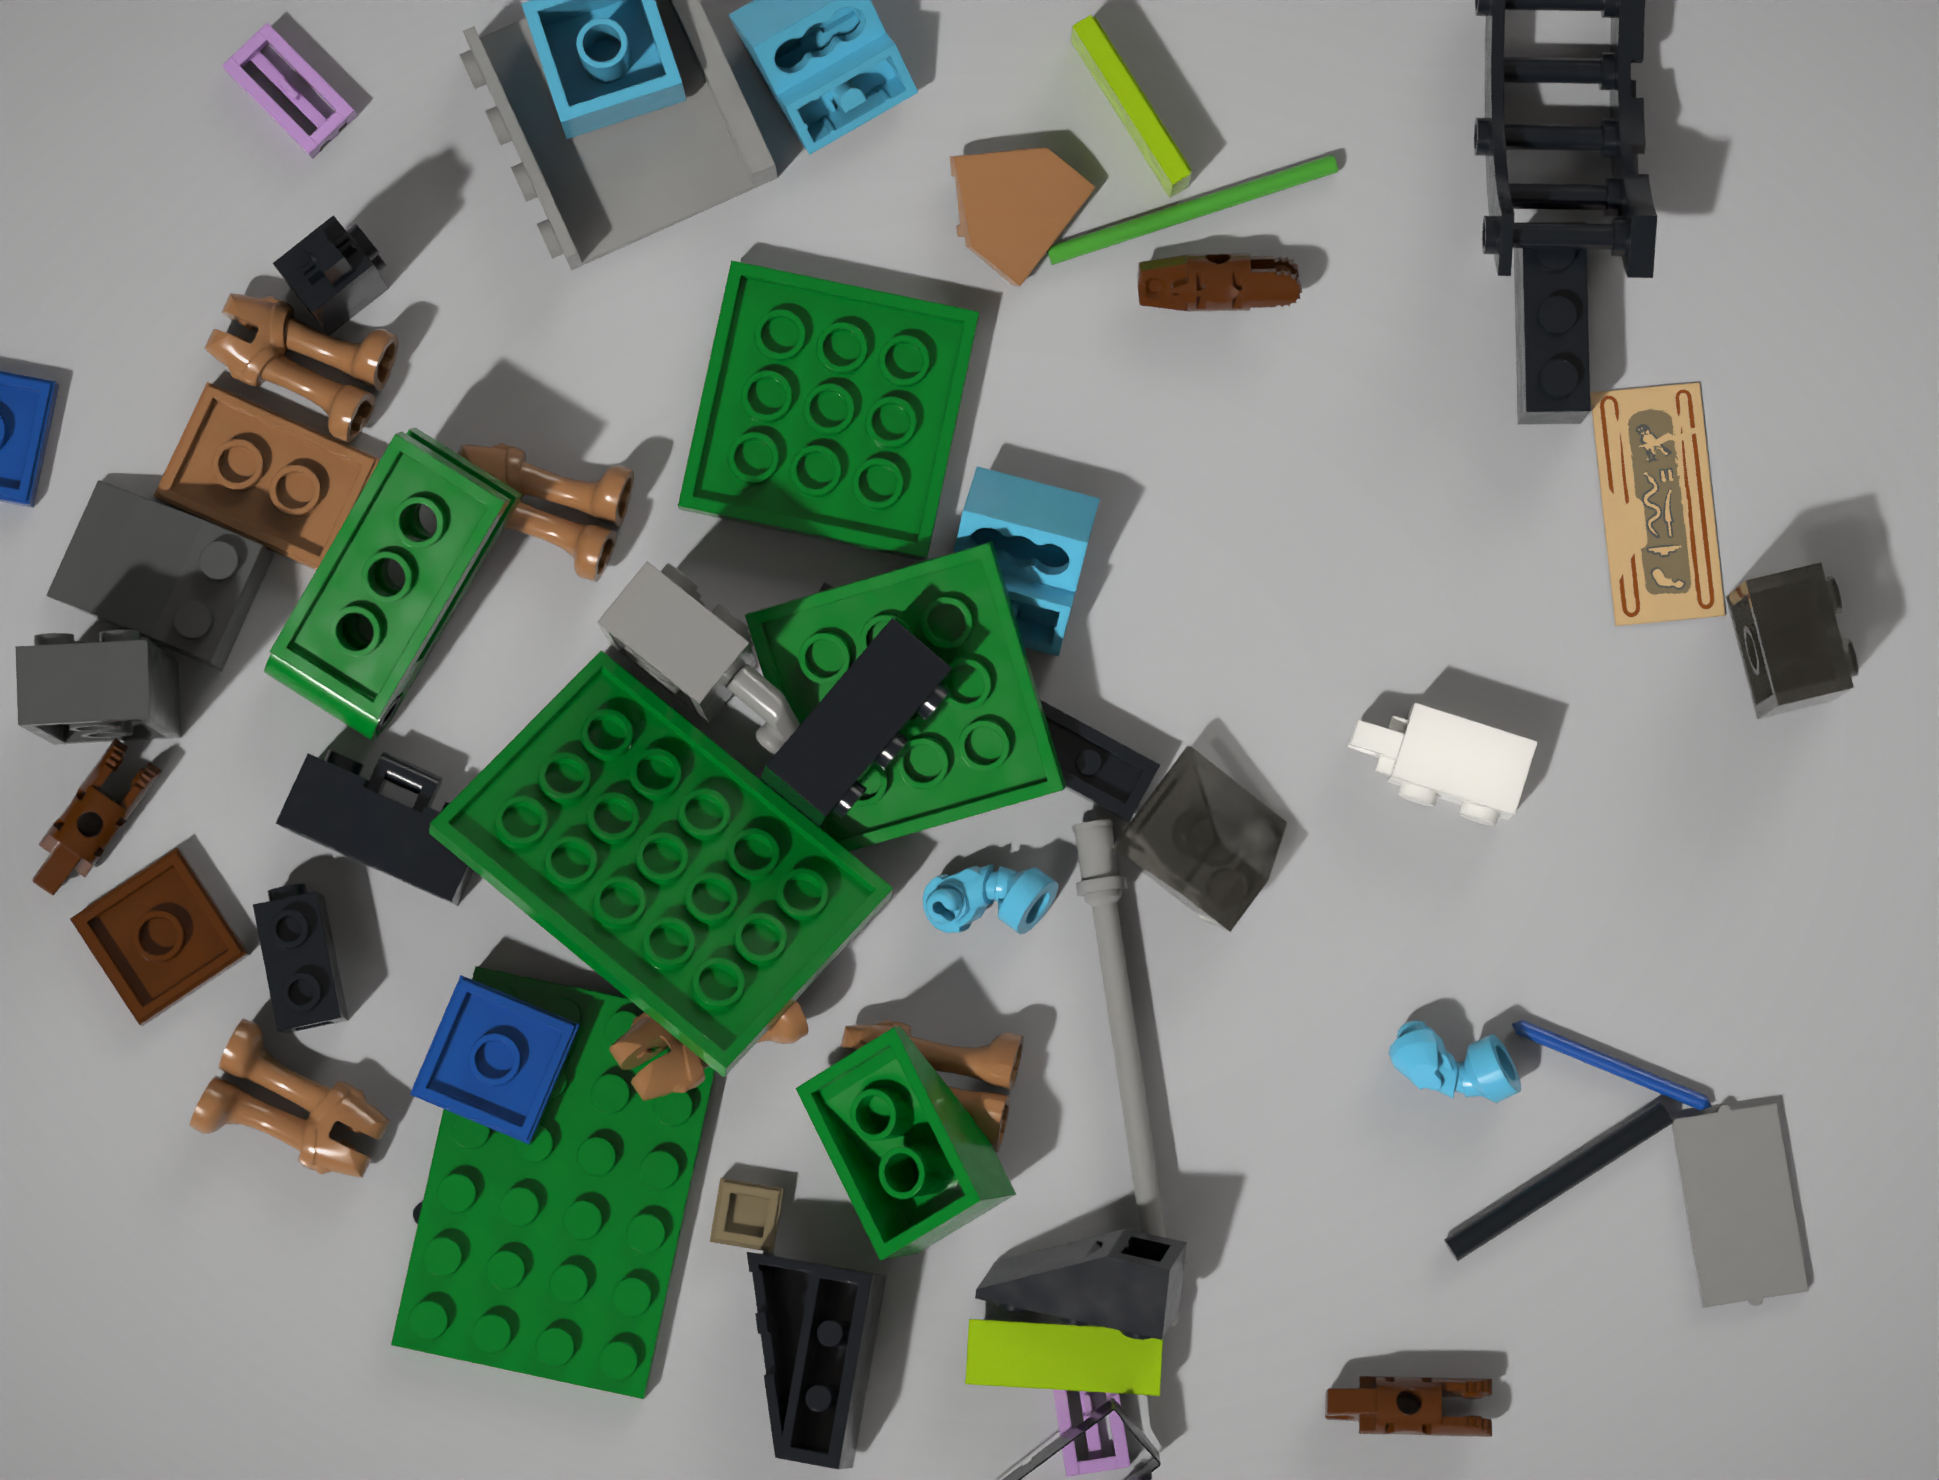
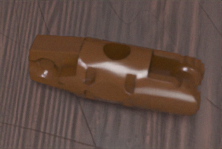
M1249 253L1186 254L1143 261L1138 264L1137 287L1139 304L1141 306L1187 312L1250 311L1251 308L1276 307L1277 305L1281 307L1284 305L1290 306V304L1296 303L1297 299H1300V293H1302L1300 279H1297L1299 277L1297 264H1294V260H1289L1288 257L1250 256Z
M116 738L81 784L66 810L53 823L39 843V846L48 851L50 855L37 871L32 882L50 895H55L73 869L84 877L89 874L113 836L126 823L162 773V770L149 762L134 776L130 782L131 787L120 802L102 790L100 787L110 773L115 772L123 762L125 752L128 749V746ZM94 812L101 817L103 823L97 831L85 832L78 825L79 817L83 813Z
M1359 1376V1388H1329L1326 1390L1325 1417L1327 1420L1359 1421V1434L1492 1437L1491 1419L1475 1415L1463 1417L1442 1416V1397L1481 1399L1492 1395V1379ZM1405 1397L1411 1398L1417 1403L1419 1411L1410 1415L1404 1414L1399 1410L1397 1401Z

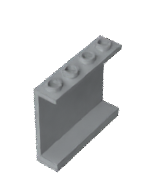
M655 0L683 83L687 101L570 139H566L526 17L481 38L475 26L463 31L470 50L459 54L475 89L487 85L496 104L495 107L485 111L500 145L510 141L513 142L522 161L511 167L526 202L538 197L548 218L537 223L538 229L552 259L564 254L571 271L778 178L773 158L700 0Z

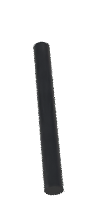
M1660 1102L1649 1107L1444 1239L1449 1251L1457 1261L1466 1257L1671 1125L1673 1121L1669 1113Z

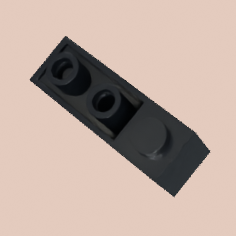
M1121 1229L996 1261L977 1287L975 1298L994 1302L997 1306L1007 1311L1022 1312L1030 1310L1057 1316L1062 1322L1070 1325L1082 1326L1093 1324L1119 1330L1123 1335L1133 1339L1156 1338L1162 1340L1180 1310L1187 1242Z

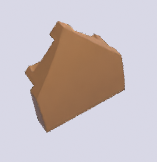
M1047 147L1018 148L998 152L949 156L951 176L955 177L960 221V224L956 225L957 236L965 237L966 247L1012 286L1022 285L1096 188Z

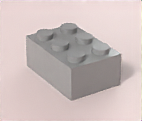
M646 561L597 622L611 646L710 724L734 695L726 687L735 674L747 663L754 669L757 667L751 649L754 644L750 640L751 635L747 632L749 628L720 604L712 612L704 607L705 604L700 600L701 595L696 591L698 587L671 564L667 563L659 571Z

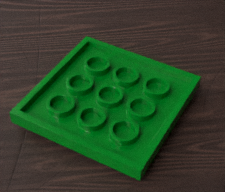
M731 260L678 502L679 510L918 560H928L977 330L979 312Z
M992 541L745 614L763 677L784 694L800 725L892 618L952 668L946 679L942 682L951 690L948 696L927 720L918 713L915 714L901 731L909 739L902 750L885 769L875 762L859 781L867 790L843 818L833 812L820 827L847 851L1059 792L1066 788Z

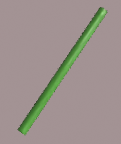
M1333 154L1052 245L1048 249L1047 254L1051 265L1061 263L1338 173V166Z

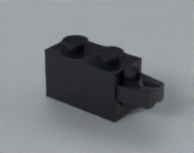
M334 215L273 262L291 290L329 336L388 290L379 274L387 265L379 256L378 250L356 223L345 230Z

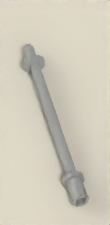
M1105 819L1083 822L1072 826V830L1075 833L1082 881L1076 883L1077 895L1084 896L1085 902L1092 906L1140 1231L1167 1238L1117 902L1122 897V890L1128 888L1126 875H1119L1112 830L1113 820ZM1179 1313L1177 1314L1168 1331L1177 1326L1179 1321Z

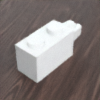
M1414 703L1409 709L1406 719L1392 716L1389 728L1357 720L1348 748L1379 758L1375 772L1388 776L1387 782L1400 786L1398 796L1432 807L1435 806L1437 798L1462 805L1459 812L1460 816L1481 824L1496 826L1498 817L1509 820L1516 814L1538 742Z

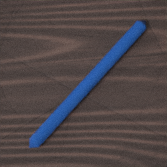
M1521 1020L1512 1024L1516 1034L1698 1110L1712 1107L1707 1095L1527 1021Z

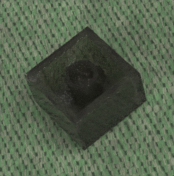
M1821 562L1746 580L1726 596L1757 719L1828 703L1854 688L1851 677L1858 676L1856 653L1849 638L1841 640L1835 615L1842 613L1839 588L1833 576L1825 577Z

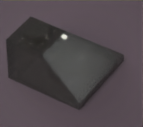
M1187 745L1112 848L1207 923L1231 932L1268 882L1287 822L1193 747Z

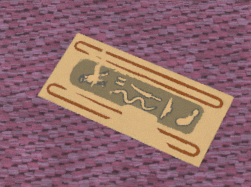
M1700 382L1591 392L1590 399L1615 626L1726 616Z

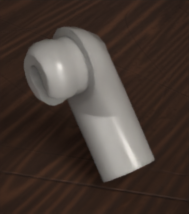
M748 663L728 683L726 688L766 721L757 730L756 739L765 749L776 754L800 726L784 694Z

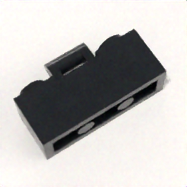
M328 750L324 760L308 753L276 824L290 832L458 906L474 870L429 834L430 823L440 814L439 811L432 809L431 805L443 778L383 752L368 781L359 776L364 765L332 750ZM386 782H391L418 794L413 808L381 795ZM448 802L444 803L442 810L449 804Z

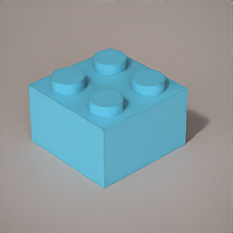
M530 0L522 3L566 139L687 101L683 83L655 0Z

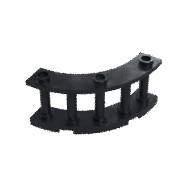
M1475 0L1476 16H1486L1485 118L1476 117L1474 125L1475 156H1486L1489 216L1483 217V254H1494L1498 276H1511L1513 248L1611 250L1612 256H1622L1627 278H1653L1657 213L1651 194L1649 174H1639L1638 154H1644L1646 147L1644 98H1636V80H1631V63H1642L1644 60L1645 0ZM1505 10L1601 11L1602 18H1611L1610 52H1601L1599 58L1504 57ZM1504 83L1599 84V90H1610V119H1602L1601 126L1505 124ZM1506 150L1600 151L1601 157L1611 158L1612 178H1606L1604 185L1509 183ZM1514 209L1604 210L1605 217L1613 218L1611 224L1514 222Z

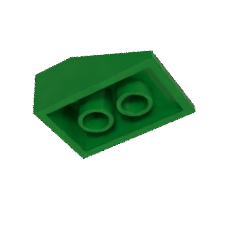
M900 1026L891 1028L795 1088L880 1261L917 1254L1016 1195L988 1137L977 1126L972 1116Z

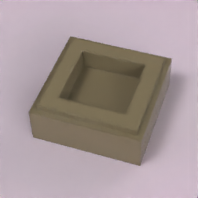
M720 1178L710 1242L774 1252L784 1188Z

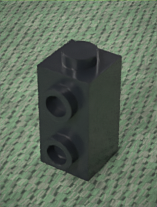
M304 883L268 890L269 901L253 904L277 1031L287 1034L349 1021L324 895L316 891L307 893Z

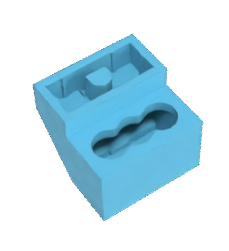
M753 0L729 14L754 67L795 136L809 155L918 93L896 44L886 33L871 0Z
M977 466L963 509L954 552L992 541L1024 647L1059 656L1100 498Z

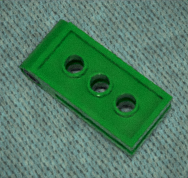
M416 427L409 429L407 433H395L269 651L271 655L266 663L264 673L371 741H374L384 731L397 712L523 495ZM422 504L432 509L436 516L437 528L434 534L427 531L420 522L419 511ZM390 559L398 562L404 570L405 583L403 588L396 585L389 576L388 564ZM359 613L366 616L373 626L372 641L364 638L358 630L357 617Z

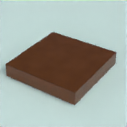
M179 848L174 849L70 918L120 997L141 1026H144L250 955Z

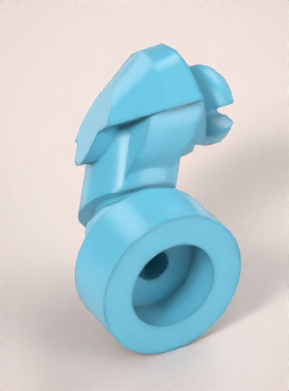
M993 863L984 867L975 865L954 875L942 874L932 879L925 887L923 909L927 919L935 928L945 933H955L969 929L972 922L981 918L988 905L994 903L995 899L998 902V918L1017 933L1025 934L1046 914L1056 897L1059 885L1037 867L1018 872L999 866V870L995 871Z
M1419 1020L1403 1024L1398 1030L1397 1039L1390 1046L1389 1056L1394 1067L1420 1090L1423 1088L1436 1090L1452 1099L1456 1091L1464 1094L1465 1097L1483 1096L1495 1103L1521 1092V1082L1516 1067L1507 1049L1494 1034H1490L1468 1045L1465 1061L1461 1063L1455 1061L1453 1055L1446 1051L1442 1038L1432 1028H1429L1423 1021Z

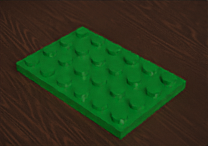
M602 650L430 823L429 828L430 835L722 1077H725L887 903L894 889Z
M475 966L472 980L581 1025L531 1145L443 1109L391 1345L645 1399L716 1071L710 1066L705 1068V1080L699 1086L685 1093L673 1092L663 1097L643 1101L631 1084L632 1079L649 1063L671 1051L667 1048L635 1068L621 1069L609 1048L631 1028L633 1019L644 1013L631 1000Z

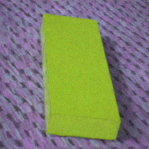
M1089 15L1074 24L1071 32V43L1169 198L1188 188L1192 173L1191 167L1097 18Z
M969 1319L965 1384L1160 1396L1163 1339H1133L1123 1335L1119 1330L1102 1326Z

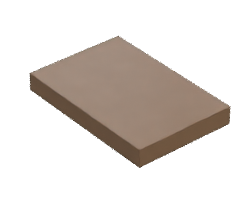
M207 382L154 493V497L197 518L262 544L266 549L316 571L380 459Z

